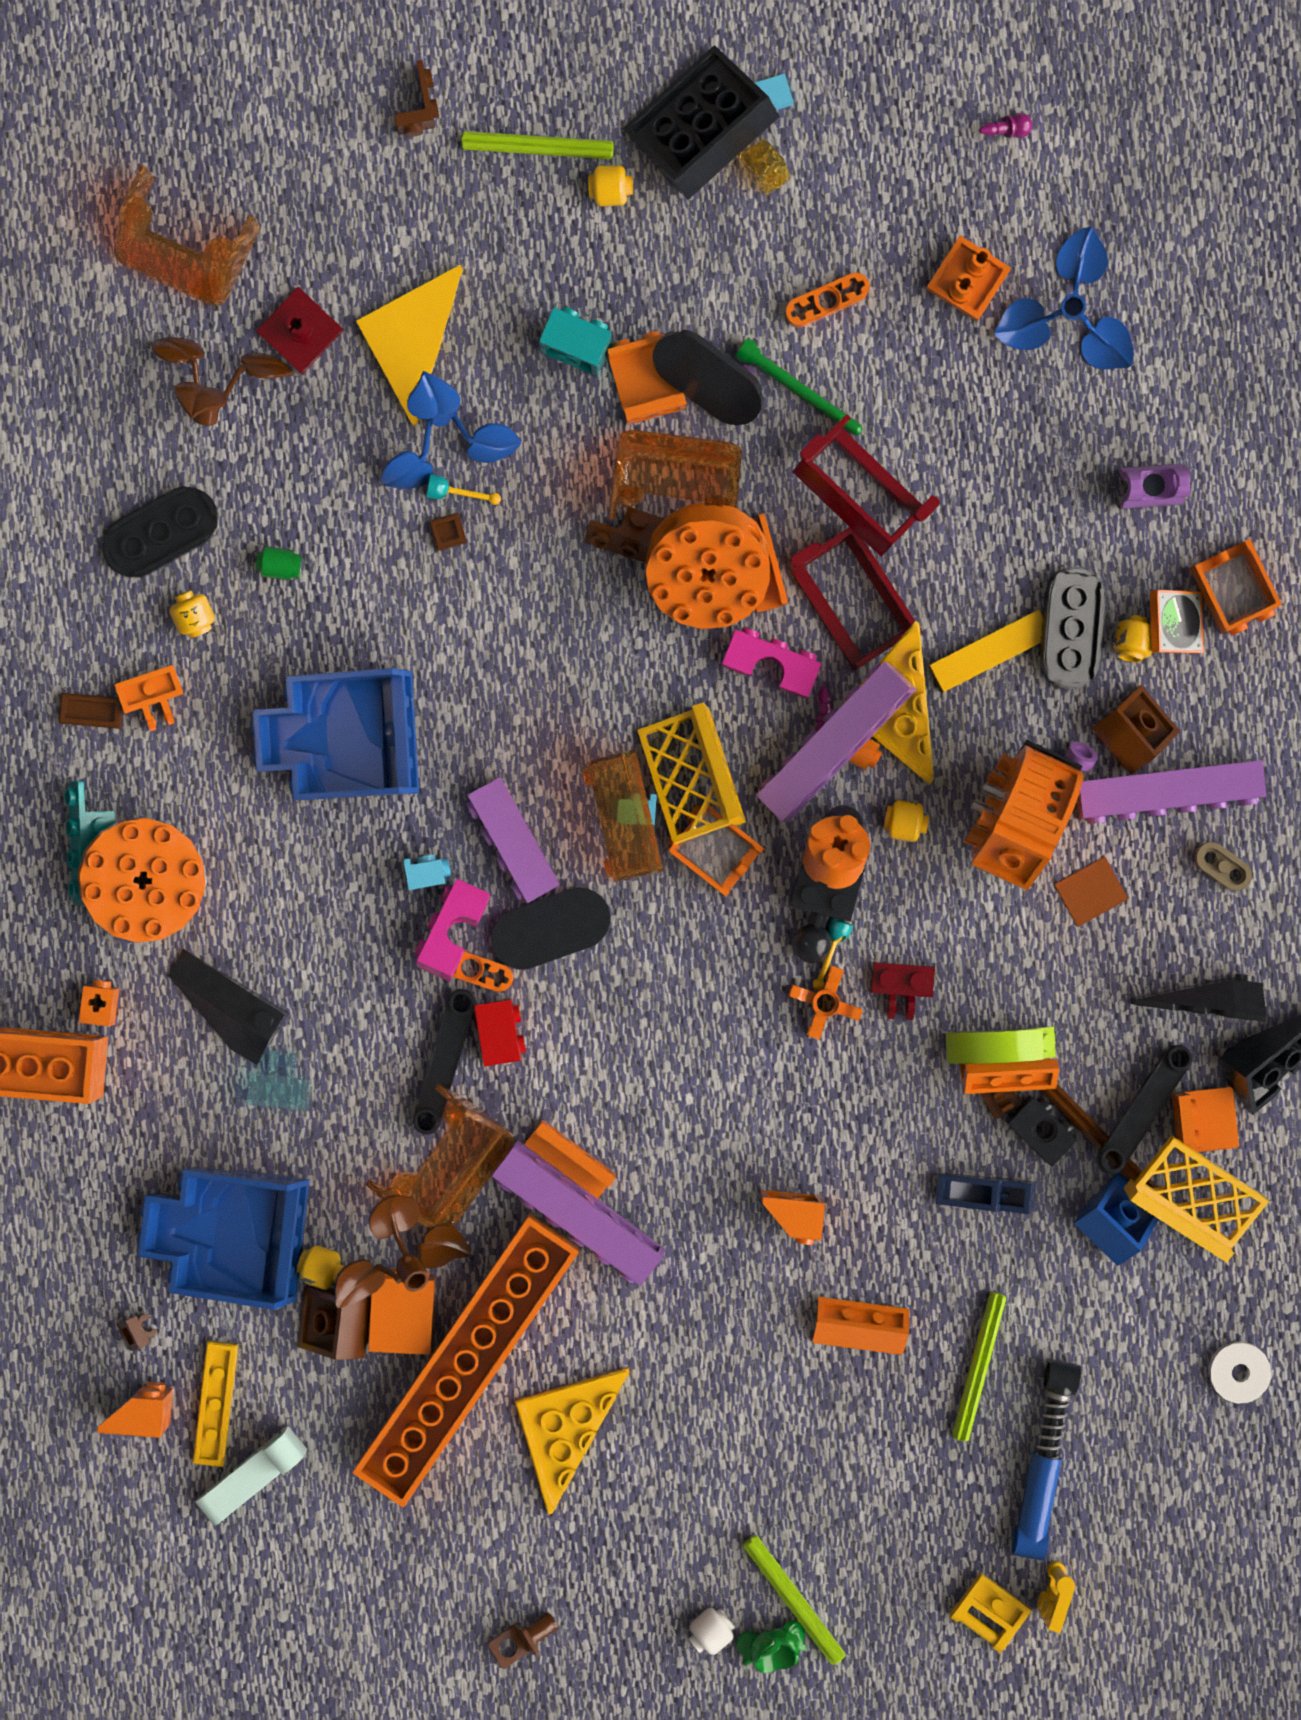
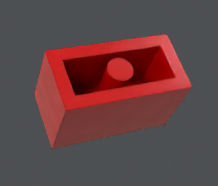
M512 998L474 1005L484 1067L521 1061V1053H526L524 1034L518 1035L516 1023L521 1022L519 1004L513 1005Z

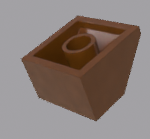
M1142 685L1133 690L1092 727L1099 740L1109 748L1118 763L1130 775L1156 758L1180 732Z
M304 1286L297 1347L334 1360L365 1358L371 1297L368 1296L356 1303L338 1309L335 1305V1289L322 1290L316 1287Z

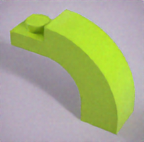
M1054 1027L946 1033L947 1063L1024 1062L1056 1057Z

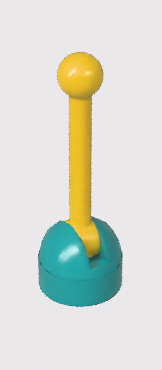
M430 474L426 498L442 499L448 493L487 500L492 505H497L501 501L498 493L489 495L450 487L444 477Z
M830 917L827 932L832 940L831 950L823 962L818 978L813 981V988L815 990L824 987L825 983L823 980L837 942H843L849 937L853 929L852 924Z

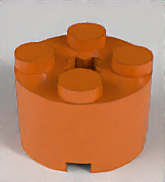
M850 815L843 817L831 816L820 820L812 826L805 846L803 866L806 873L815 882L820 881L832 889H841L854 884L863 872L870 853L869 836L864 828L858 824L857 819Z

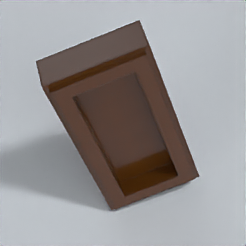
M61 693L59 724L122 729L123 708L119 698Z

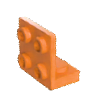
M1232 1087L1172 1093L1171 1099L1176 1139L1196 1152L1239 1147ZM1177 1149V1154L1183 1156V1152Z

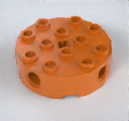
M704 503L689 504L667 515L652 533L646 555L648 592L659 609L680 624L700 629L728 627L747 618L764 600L770 583L768 541L757 522L738 508L723 505V507L715 505L704 506Z
M147 817L123 819L100 831L84 849L77 872L80 899L91 918L111 935L136 943L162 940L184 928L198 911L206 886L203 861L192 841L174 826ZM144 871V875L149 878V882L144 883L143 887L139 888V884L134 882V877H139L140 872Z

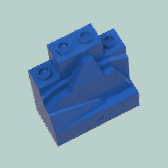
M386 668L286 676L283 695L288 703V707L253 710V717L250 721L251 732L255 737V748L252 752L253 763L256 766L257 772L292 771V776L289 779V789L293 795V800L420 794L412 671Z
M200 1167L184 1169L178 1181L180 1195L161 1192L145 1195L140 1208V1215L143 1219L142 1228L137 1236L138 1257L173 1262L167 1278L170 1284L169 1293L271 1310L295 1302L299 1280L297 1265L302 1254L310 1179L242 1170L227 1171Z

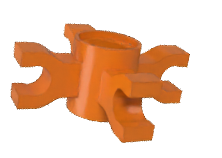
M831 965L824 987L815 992L794 984L791 985L788 996L811 1004L812 1009L815 1011L807 1031V1035L820 1040L827 1017H831L836 1013L857 1021L860 1020L863 1009L840 1001L836 994L844 972L843 969ZM823 994H829L833 998V1006L827 1011L819 1010L817 1006V1000Z

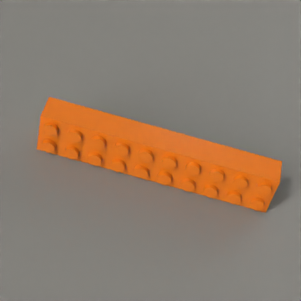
M528 1213L357 1462L352 1472L354 1475L402 1508L405 1507L576 1258L580 1246L532 1213Z

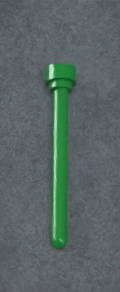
M749 337L734 358L739 362L756 365L836 423L846 415L760 353L761 350L757 348L758 344ZM852 418L844 427L853 435H859L862 432V426Z

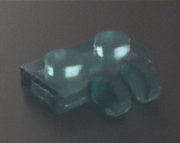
M271 1051L268 1073H250L246 1105L308 1111L312 1079L295 1078L297 1053H290L287 1060V1077L276 1076L279 1053L278 1051Z

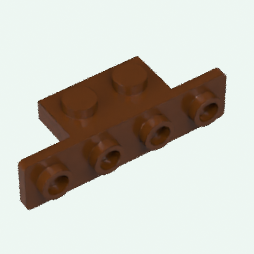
M628 506L620 529L590 520L584 541L596 548L606 549L626 558L646 563V555L652 533L664 518Z

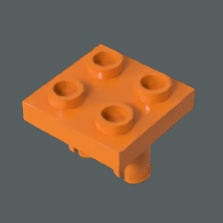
M960 235L926 290L978 322L1010 272L1011 267L992 256L988 249L980 248Z

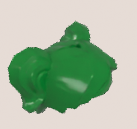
M795 1620L788 1621L783 1628H775L770 1631L765 1630L758 1635L751 1630H746L736 1640V1648L743 1657L742 1664L747 1666L753 1663L756 1670L760 1673H771L778 1669H788L795 1666L798 1662L799 1651H806L807 1645L803 1644L804 1628Z

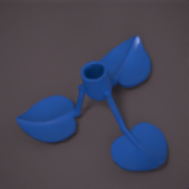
M1089 226L1074 233L1062 245L1057 255L1056 268L1058 274L1064 279H1074L1073 293L1063 299L1059 310L1045 317L1043 306L1036 300L1022 298L1013 302L1005 310L994 332L995 336L1002 343L1021 350L1039 348L1049 340L1051 335L1050 328L1046 322L1062 315L1068 321L1082 320L1086 328L1091 332L1083 338L1081 343L1082 355L1088 364L1103 370L1129 368L1132 365L1134 348L1126 326L1116 318L1103 317L1094 328L1084 314L1086 302L1082 296L1078 295L1080 280L1084 283H1093L1104 275L1108 266L1106 249L1093 227Z
M423 371L417 385L407 400L409 412L417 418L425 419L426 422L422 453L418 456L412 451H405L394 456L383 469L381 481L382 484L388 487L399 489L417 488L429 481L430 474H433V467L431 463L424 460L428 456L432 424L442 427L447 425L450 419H452L465 440L471 443L467 448L468 456L473 460L483 463L495 462L511 455L520 446L522 440L511 428L498 423L483 425L474 432V437L469 435L457 416L456 410L460 406L458 392L444 380Z

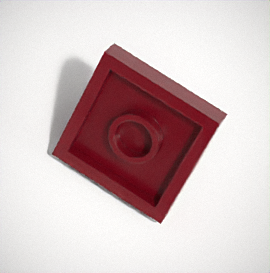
M297 287L256 330L301 375L344 331L300 287Z

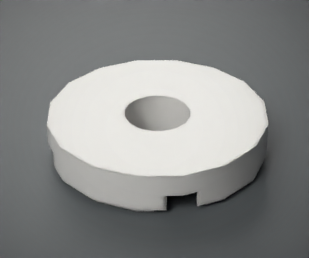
M1235 1341L1221 1346L1212 1355L1208 1366L1210 1381L1214 1390L1225 1400L1234 1403H1249L1259 1398L1266 1391L1271 1379V1367L1266 1355L1255 1345L1244 1341ZM1238 1364H1243L1247 1367V1375L1242 1380H1235L1232 1377V1370Z

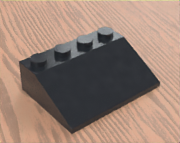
M714 45L623 129L666 179L689 200L780 116L769 96Z

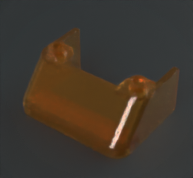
M140 165L120 208L114 244L116 259L123 266L209 306L223 305L233 290L261 227L254 216L248 215L236 242L224 237L214 238L207 244L203 255L148 230L147 228L152 219V211L145 202V199L155 179L147 167Z
M638 430L622 432L619 438L609 519L615 520L617 503L627 507L634 506L643 500L644 493L704 501V506L715 505L723 507V505L736 508L742 449L734 443Z
M633 749L587 761L588 768H584L582 771L586 787H593L609 857L603 860L607 878L613 877L614 882H620L664 872L636 750Z
M438 1084L435 1089L449 1101L445 1107L443 1118L451 1128L417 1175L411 1172H403L393 1178L388 1188L371 1180H368L365 1184L381 1200L394 1194L405 1195L414 1199L420 1209L417 1222L429 1228L441 1224L454 1227L514 1143V1135L506 1127L466 1098Z

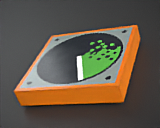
M1150 591L1152 653H1204L1202 592Z

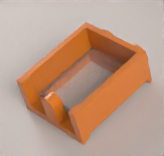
M1251 539L1189 568L1218 626L1220 634L1228 631L1231 636L1248 629L1247 622L1257 618L1260 623L1276 615L1274 609L1282 605Z
M697 804L690 813L697 816L701 806ZM708 805L702 819L712 823L723 819L722 814ZM686 817L690 823L684 831L678 828V835L689 831L694 819ZM699 823L697 828L704 826V824ZM733 824L676 845L673 844L671 838L667 841L671 845L668 852L725 897H727L730 893L729 891L740 877L745 874L759 853L765 849Z

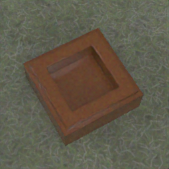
M459 513L429 521L437 551L467 543Z

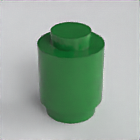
M265 546L264 552L258 551L256 570H261V577L291 581V578L299 579L302 555L295 554V550Z

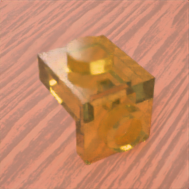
M766 138L740 155L742 162L759 181L761 189L766 195L780 188L791 179L784 158Z

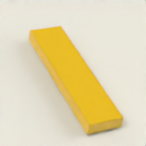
M1040 610L929 665L942 693L1040 644L1043 616Z
M207 1341L193 1464L224 1467L238 1343Z

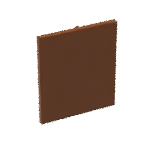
M1106 857L1054 884L1065 903L1064 906L1069 910L1077 927L1128 900Z

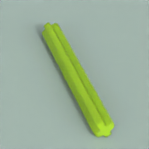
M464 131L461 140L464 150L612 159L614 151L613 142L607 140Z
M989 1293L952 1432L953 1438L960 1441H968L1006 1302V1296L1001 1293Z
M757 1535L748 1538L743 1544L744 1549L830 1664L839 1663L845 1657L844 1650Z

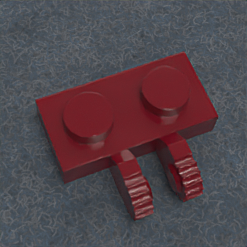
M873 962L871 993L888 994L887 1019H894L896 1015V995L907 996V1005L905 1006L906 1020L914 1019L915 996L933 998L935 967Z

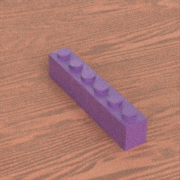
M883 662L882 665L880 663L874 665L866 674L868 679L861 687L857 685L846 694L844 698L846 702L839 710L834 708L823 719L825 724L818 732L813 730L802 741L804 746L797 754L791 753L781 763L783 768L776 776L770 775L760 785L762 790L758 793L757 797L781 822H790L917 690L891 663Z
M1263 760L1083 781L1077 799L1078 819L1087 818V824L1106 822L1105 816L1116 814L1118 820L1136 818V812L1148 811V817L1167 815V808L1178 807L1179 813L1197 811V805L1208 804L1209 810L1227 808V801L1239 800V806L1258 804L1257 798L1267 797Z
M519 1140L516 1141L492 1175L499 1187L507 1192L513 1191L521 1197L520 1200L526 1207L531 1210L537 1209L543 1213L549 1224L555 1228L561 1227L570 1233V1238L576 1244L582 1247L585 1245L595 1252L594 1255L599 1261L606 1265L612 1264L620 1270L619 1274L630 1283L636 1282L641 1286L663 1258L664 1247Z

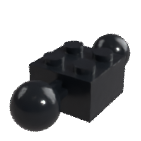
M848 805L835 806L825 816L827 818L850 815L856 818L858 824L863 827L860 813ZM803 850L789 906L811 912L808 924L800 927L795 932L792 947L795 955L800 960L807 963H817L825 959L831 950V937L825 929L828 916L851 922L865 867L854 884L841 889L828 888L827 884L820 881L815 882L806 873L803 866Z

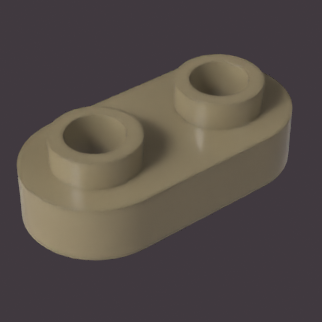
M1208 842L1196 849L1194 862L1198 869L1226 889L1239 891L1245 889L1250 884L1252 871L1249 865L1220 844ZM1207 852H1211L1214 855V861L1210 864L1204 858ZM1234 869L1239 873V878L1236 881H1232L1229 877L1230 872Z

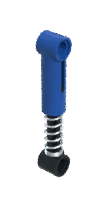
M1051 1359L1047 1361L1043 1387L1048 1392L1046 1394L1048 1404H1044L1047 1409L1046 1414H1043V1417H1045L1044 1424L1040 1425L1043 1430L1042 1435H1039V1438H1041L1040 1445L1036 1446L1039 1450L1032 1451L1019 1521L1015 1526L1012 1539V1555L1044 1561L1049 1542L1048 1528L1062 1460L1058 1456L1057 1450L1061 1448L1059 1439L1063 1437L1061 1429L1065 1427L1063 1418L1067 1416L1065 1407L1069 1406L1068 1401L1071 1396L1076 1395L1080 1384L1081 1367L1078 1364Z

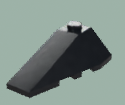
M185 949L168 974L170 979L227 1046L242 1057L258 1065L289 1012Z
M1235 974V979L1225 978L1131 998V1004L1167 1010H1185L1186 1012L1198 1014L1211 1013L1228 1018L1266 1022L1267 1016L1263 983L1253 982L1254 976Z
M1301 1015L1241 1040L1234 1047L1227 1049L1220 1057L1223 1077L1252 1115L1270 1102L1282 1090L1277 1084L1288 1071L1295 1075L1301 1068L1299 1066L1301 1062Z

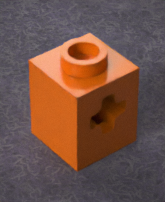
M93 980L92 985L83 986L79 1023L109 1027L115 1025L119 988L111 987L112 982L105 980ZM101 995L100 998L102 1001H106V1005L98 1010V1005L93 1003V999Z

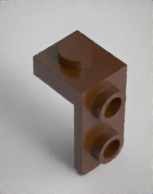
M423 60L416 62L425 109L395 114L399 134L405 133L406 137L419 136L423 134V130L435 128L434 118H439L436 99H430L428 88L434 87L431 68L425 69Z

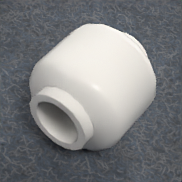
M707 1608L690 1623L689 1628L693 1635L688 1639L699 1653L705 1650L707 1653L715 1655L733 1640L732 1630L735 1626L720 1608L717 1611L713 1608Z

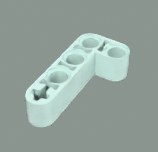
M286 1426L281 1430L280 1434L277 1433L257 1449L256 1454L252 1453L235 1467L232 1473L229 1472L203 1493L195 1503L211 1523L216 1526L280 1473L283 1475L292 1469L304 1457L307 1448L290 1427Z

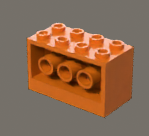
M0 1027V1097L90 1104L102 1098L104 1095L109 1036Z

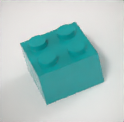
M554 307L539 341L541 353L598 377L607 355V349L610 348L612 343L611 331L607 330L608 325L596 319H591L588 322L578 318L579 313L570 308L562 307L559 310Z

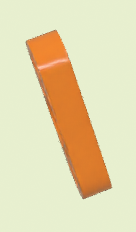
M851 273L796 297L786 307V320L791 326L801 328L859 303L866 298L869 292V281L861 273ZM852 280L856 284L862 283L863 287L860 289V295H856L854 291L847 293L844 296L847 301L842 302L841 293L836 288L837 286H841L842 292L850 287V281ZM829 292L835 296L836 304L832 308L826 309L819 304L818 298L822 293ZM813 298L814 308L819 314L814 315V311L811 309L804 314V320H800L798 316L792 317L791 314L795 310V305H798L800 309H804L810 306L808 299Z
M464 951L456 973L453 975L454 978L496 992L507 990L514 978L512 970L507 965ZM467 959H473L479 964V972L473 977L466 976L462 972V963ZM484 963L491 965L488 969L489 972L497 973L499 969L504 970V976L508 978V982H502L500 986L494 985L495 979L488 976L485 977V982L479 981V978L484 973Z

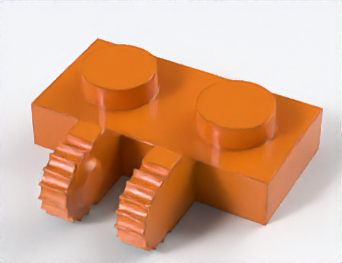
M174 665L114 684L124 714L142 709L150 732L156 730L157 725L149 709L151 705L161 703L165 722L168 725L175 723L167 700L184 693Z

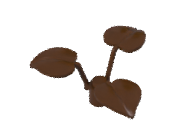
M179 337L161 338L151 342L152 351L159 358L173 363L189 362L191 364L194 382L178 383L175 386V395L189 417L193 418L196 423L205 426L217 424L219 408L225 407L227 397L241 373L247 371L250 376L257 378H278L294 376L295 374L286 363L272 355L258 352L248 353L241 357L242 365L238 366L225 391L222 392L216 388L200 385L196 359L203 358L205 354L200 345L192 340Z
M394 1194L385 1197L372 1209L368 1220L369 1229L377 1239H385L392 1234L394 1235L395 1241L403 1255L397 1261V1273L381 1264H376L373 1267L371 1262L365 1259L347 1264L340 1270L335 1281L336 1307L339 1309L351 1305L375 1293L384 1284L385 1274L392 1277L397 1284L403 1282L405 1288L409 1291L422 1289L428 1282L426 1269L439 1268L454 1259L470 1257V1250L464 1236L451 1225L441 1224L434 1226L424 1234L423 1243L417 1244L416 1257L409 1255L399 1232L407 1231L416 1224L420 1215L419 1206L409 1196Z

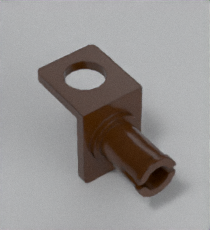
M547 1612L527 1628L515 1623L489 1641L488 1647L500 1667L506 1669L528 1652L538 1656L540 1652L537 1648V1643L555 1630H558L559 1627L552 1615ZM505 1639H512L516 1645L514 1654L509 1657L502 1656L499 1651L500 1643Z

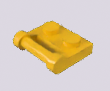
M1053 1561L1047 1567L1050 1580L1046 1592L1041 1591L1038 1597L1037 1609L1040 1610L1039 1614L1048 1630L1061 1633L1075 1590V1583L1070 1576L1066 1575L1065 1566L1059 1561Z
M980 1572L961 1600L953 1607L949 1613V1618L956 1623L960 1621L991 1643L992 1649L1001 1653L1032 1610L1024 1602ZM971 1606L975 1607L1003 1627V1630L1000 1633H996L967 1611Z

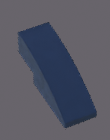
M939 1173L936 1204L994 1212L1005 1211L1031 1214L1034 1211L1036 1182Z

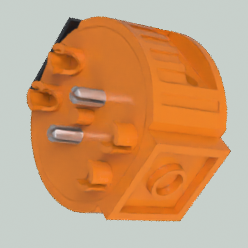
M1029 740L1024 742L1014 758L1003 753L995 770L1001 771L1004 775L992 769L982 789L983 793L988 794L985 802L975 799L971 806L972 809L981 813L980 818H977L975 822V827H971L969 834L964 839V843L973 846L971 865L1028 891L1050 861L1053 851L1067 826L1083 782L1084 774L1080 771L1082 765Z

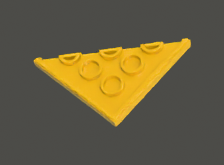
M461 265L356 320L413 427L418 424L419 418L409 412L407 400L417 385L422 372L425 371L430 374L433 372L460 277L463 273Z
M915 621L879 663L881 665L883 662L891 663L917 690L872 737L930 785L934 780L920 626ZM866 677L865 680L859 685V687H861V685L868 679L867 677Z
M628 1367L515 1400L548 1515L553 1514L602 1421L610 1410L625 1379L630 1373Z

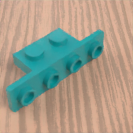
M84 781L68 782V788H66L64 794L65 804L69 806L66 834L70 837V850L67 852V864L71 868L72 878L68 884V893L73 905H84L80 899L77 877L84 849L100 831L115 823V811L85 812Z

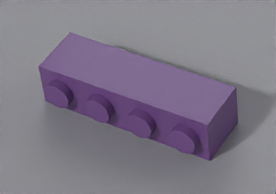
M499 777L468 794L470 802L466 803L474 819L480 817L485 829L481 830L488 845L492 846L495 844L500 855L496 859L503 872L507 873L510 871L515 882L511 886L518 899L525 898L526 902L529 903L560 885L558 879L502 778Z

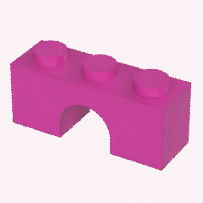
M745 627L742 628V631L735 629L722 662V667L750 677L758 661L772 659L782 669V679L778 688L805 699L809 698L822 664L816 661L817 655L800 649L799 653L787 650V643L771 638L769 643L759 639L760 633Z
M456 879L453 886L447 885L440 900L444 903L440 914L437 912L433 913L427 929L431 930L427 941L421 939L415 950L414 956L418 957V968L449 982L451 981L462 959L464 948L453 944L447 936V931L452 925L459 922L477 927L490 900V893L459 879Z

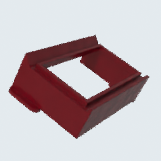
M846 414L825 436H815L800 452L802 460L792 473L882 557L916 520L919 522L925 521L939 506L940 501L936 496L931 495L922 505L843 429L851 419ZM833 441L911 514L891 536L813 462Z
M850 527L821 546L818 543H812L792 556L791 566L788 568L854 671L893 647L915 622V619L864 540ZM844 541L902 629V632L863 657L805 568V566Z

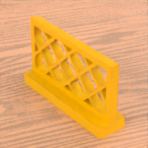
M704 702L692 706L693 710L637 730L674 845L732 824L737 826L746 823L711 711ZM692 720L694 730L689 740L675 734L680 723ZM658 731L667 735L660 751L650 746L647 735ZM696 737L698 739L699 745L694 743ZM672 738L686 744L679 759L665 753ZM691 747L702 751L703 758L698 768L684 762ZM652 752L658 754L655 760ZM663 757L676 763L669 779L659 775L657 770ZM705 765L707 767L708 773L703 771ZM681 766L695 772L688 788L674 782ZM700 775L711 779L712 787L707 797L693 791ZM661 780L667 782L664 789ZM672 785L685 791L678 807L668 803L666 798ZM691 794L704 800L697 816L683 810ZM714 794L716 795L718 802L712 800ZM711 803L720 808L723 819L710 823L703 820L702 817ZM670 808L675 810L673 817ZM680 814L694 819L690 830L678 835L675 824ZM699 823L704 824V826L697 828Z
M1172 1135L1135 1181L1130 1179L1124 1187L1130 1201L1226 1263L1234 1254L1232 1247L1269 1203L1265 1196ZM1174 1147L1183 1152L1184 1162L1167 1164V1156ZM1202 1165L1207 1168V1178L1191 1179L1190 1168ZM1185 1169L1186 1182L1170 1184L1169 1172ZM1164 1173L1165 1186L1152 1188L1146 1184L1152 1175ZM1224 1181L1231 1183L1232 1193L1215 1195L1214 1183ZM1209 1185L1210 1197L1194 1200L1193 1187ZM1188 1189L1189 1201L1181 1203L1172 1201V1191ZM1252 1197L1257 1200L1251 1209L1239 1211L1238 1199ZM1233 1200L1234 1213L1218 1215L1217 1203ZM1211 1204L1213 1217L1202 1219L1196 1217L1195 1207ZM1235 1220L1236 1228L1228 1237L1220 1232V1222Z

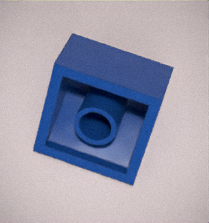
M1120 1172L1116 1173L1083 1207L1074 1222L1117 1266L1141 1252L1159 1221L1157 1217L1130 1201L1124 1190L1125 1185L1129 1181Z

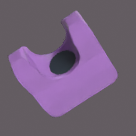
M1182 464L1118 468V474L1121 475L1123 481L1128 483V492L1123 494L1120 509L1182 505L1185 502V498L1190 495L1189 468L1183 467Z

